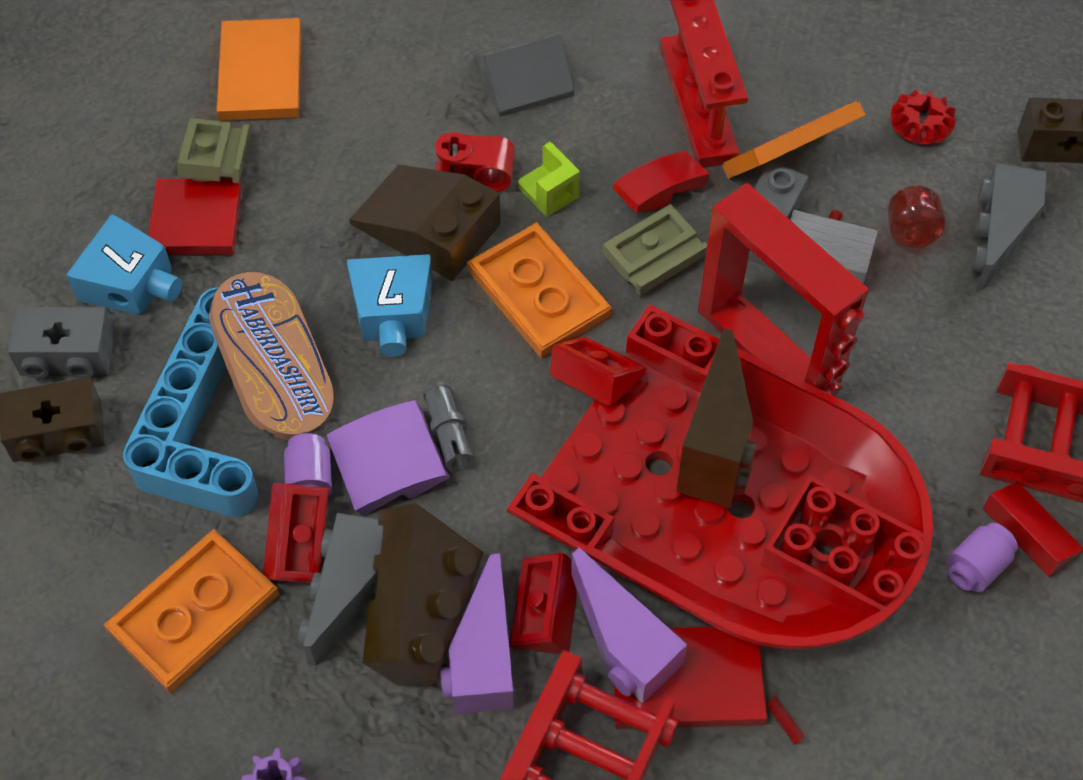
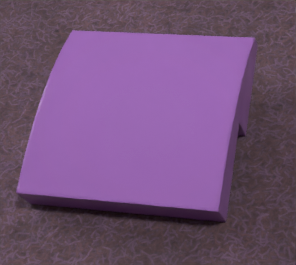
M416 400L371 413L326 435L354 509L362 516L369 514L402 494L411 500L450 478L421 407Z

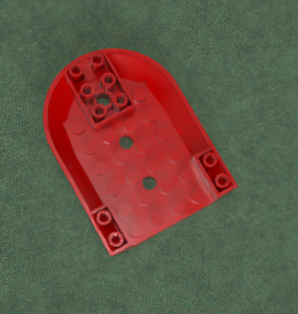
M649 304L627 335L625 354L626 357L646 367V374L613 405H605L595 399L542 477L531 473L508 506L507 513L574 550L580 548L592 560L717 629L754 644L783 649H815L850 641L884 623L898 611L917 586L926 567L932 543L933 518L930 498L917 465L907 450L891 432L867 413L737 348L753 419L750 441L757 442L758 445L745 494L736 491L732 503L743 502L752 509L753 514L747 518H736L729 513L726 506L676 492L682 446L720 339ZM659 459L667 462L671 470L664 475H656L651 473L646 465L652 460ZM826 546L832 549L829 555L820 553L815 547Z

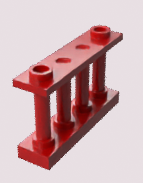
M670 0L678 25V35L660 37V51L694 158L703 168L724 165V162L739 156V149L726 114L727 106L745 104L748 101V96L715 1Z
M1008 362L996 393L1012 397L1004 440L992 439L982 460L979 475L1010 484L1019 482L1025 488L1083 503V461L1072 459L1069 456L1076 413L1083 415V381L1042 371L1031 365H1018ZM1031 402L1058 409L1050 452L1027 447L1023 444Z
M563 650L500 780H553L542 775L543 769L538 767V764L546 748L554 751L556 747L625 780H644L659 745L668 748L680 720L673 717L675 700L665 697L658 714L655 715L586 683L587 677L582 675V658ZM577 702H580L647 733L648 736L637 760H631L565 729V722L560 721V718L567 704L570 703L575 706Z

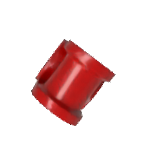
M448 132L437 139L435 153L439 161L436 164L435 170L450 172V166L454 165V173L464 174L496 192L506 190L511 185L515 146L510 140L500 136H477L458 132ZM453 144H457V155H453Z

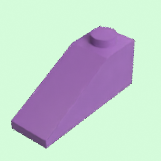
M578 548L572 553L571 575L606 670L609 672L608 677L622 694L629 696L632 693L643 704L684 664L687 644L584 551Z
M500 553L490 554L450 645V667L440 669L443 698H453L454 714L514 709Z

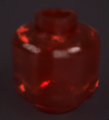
M917 185L901 189L891 197L887 206L890 233L897 243L903 247L916 249L934 244L941 238L945 230V214L942 201L937 192L929 187Z

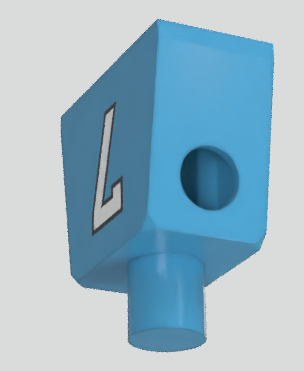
M112 214L66 274L76 300L135 315L143 313L155 296L169 302L175 301L182 289V279L171 275L172 267L165 247Z
M430 254L348 259L347 267L351 290L363 339L367 341L380 340V352L385 356L396 357L403 355L407 350L406 338H420L426 332L433 287Z

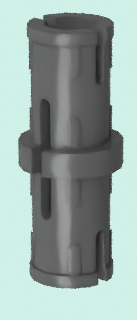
M436 382L441 396L439 399L435 395L432 384L428 385L423 391V398L426 401L432 418L430 429L434 439L440 442L446 468L449 471L458 472L461 470L456 458L457 454H460L465 469L473 465L475 457L464 432L467 425L463 414L457 412L451 386L446 382Z

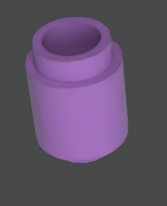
M304 433L289 439L288 447L284 450L285 484L329 488L328 496L331 494L330 449L325 445L323 437L317 434Z
M991 522L986 526L977 527L947 557L949 577L963 590L984 591L1014 561V553L1018 549L1016 539L1005 527L998 523Z

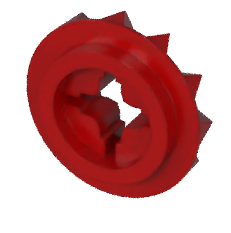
M914 89L910 95L900 94L897 102L892 105L890 121L895 131L904 139L917 144H935L945 140L953 132L956 124V108L948 106L947 97H934L932 90L927 94H921L917 89ZM921 110H927L929 112L927 119L924 120L923 124L919 123L921 119L919 118V113Z

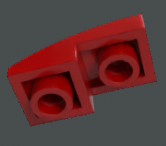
M686 151L660 157L637 167L615 181L612 189L636 213L646 212L668 206L673 193L705 188L710 173Z

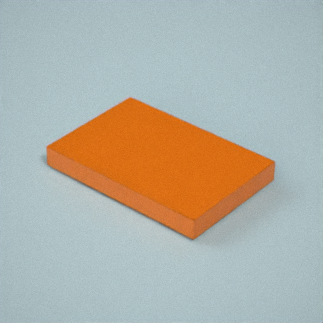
M300 18L222 21L217 115L219 121L300 117L302 35Z
M855 101L726 161L722 167L729 179L773 160L866 114L861 103Z
M537 222L467 262V271L541 359L552 353L553 345L573 340L612 317V307Z
M213 529L104 624V627L171 694L280 594L278 588Z

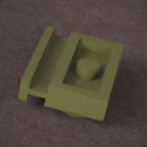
M190 118L177 162V177L191 178L195 181L204 182L209 180L220 181L221 176L233 177V183H239L249 142L250 125L243 124V128L238 129L231 128V122Z
M670 204L604 243L602 254L627 283H632L636 288V293L641 296L705 257L707 243H702L696 237L697 232Z

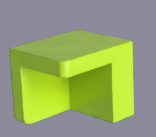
M548 142L543 145V165L518 180V188L547 218L579 198L580 171L552 142Z

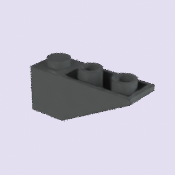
M995 163L990 179H982L978 203L985 204L984 212H979L975 226V237L981 238V246L976 245L971 264V271L978 272L976 289L983 290L1034 230L1045 202L1047 171Z
M337 513L333 530L326 529L324 533L321 556L325 558L322 573L315 572L312 578L310 600L314 601L311 616L303 617L298 636V644L303 646L310 665H317L369 606V601L376 598L378 571L373 570L374 555L381 553L383 526L378 525V519Z

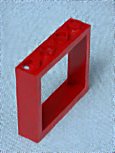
M745 183L713 206L698 312L721 334L724 328L732 330L737 348L833 396L843 389L841 382L843 375L850 366L848 361L850 352L858 340L855 335L859 323L865 316L863 308L869 289L750 184ZM750 250L822 314L811 357L742 295Z

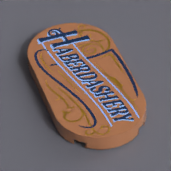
M246 272L230 277L221 284L214 295L209 312V321L246 416L261 431L265 429L267 432L275 434L274 437L289 440L298 434H313L330 414L334 394L330 378L295 295L284 283L267 274Z

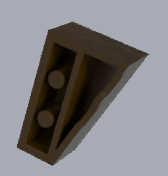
M417 503L379 510L378 525L383 526L381 553L374 555L373 570L378 571L376 598L369 601L363 664L397 686L436 683L484 552Z

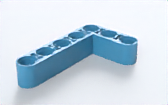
M216 287L207 290L198 299L124 448L123 458L138 489L230 517H241L252 512L259 500L251 468L240 459L189 445L227 367L209 321V312L213 298L219 288ZM185 386H191L188 389L180 390ZM167 423H174L169 427L161 428L163 425ZM148 461H156L154 464L150 466L142 467V465ZM190 473H199L192 479H184ZM233 485H243L242 488H240L237 491H227V489Z

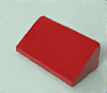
M587 337L557 343L552 346L551 376L605 405H613L646 374V367Z
M1019 482L996 490L989 495L983 510L996 523L1005 527L1014 536L1018 546L1048 577L1052 576L1083 552V547Z
M273 483L263 565V575L267 579L311 583L314 573H320L321 546L325 530L329 488Z
M564 552L523 558L509 644L513 649L561 654L563 650L569 652L577 589L571 575L572 559Z

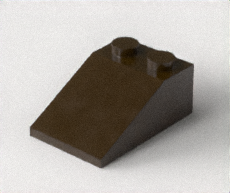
M398 164L349 221L350 225L406 256L430 254L431 269L453 282L465 268L467 262L475 256L500 226V193L464 174Z
M724 328L682 446L676 492L729 508L732 506L736 491L745 494L758 445L757 442L750 441L753 419L732 330Z

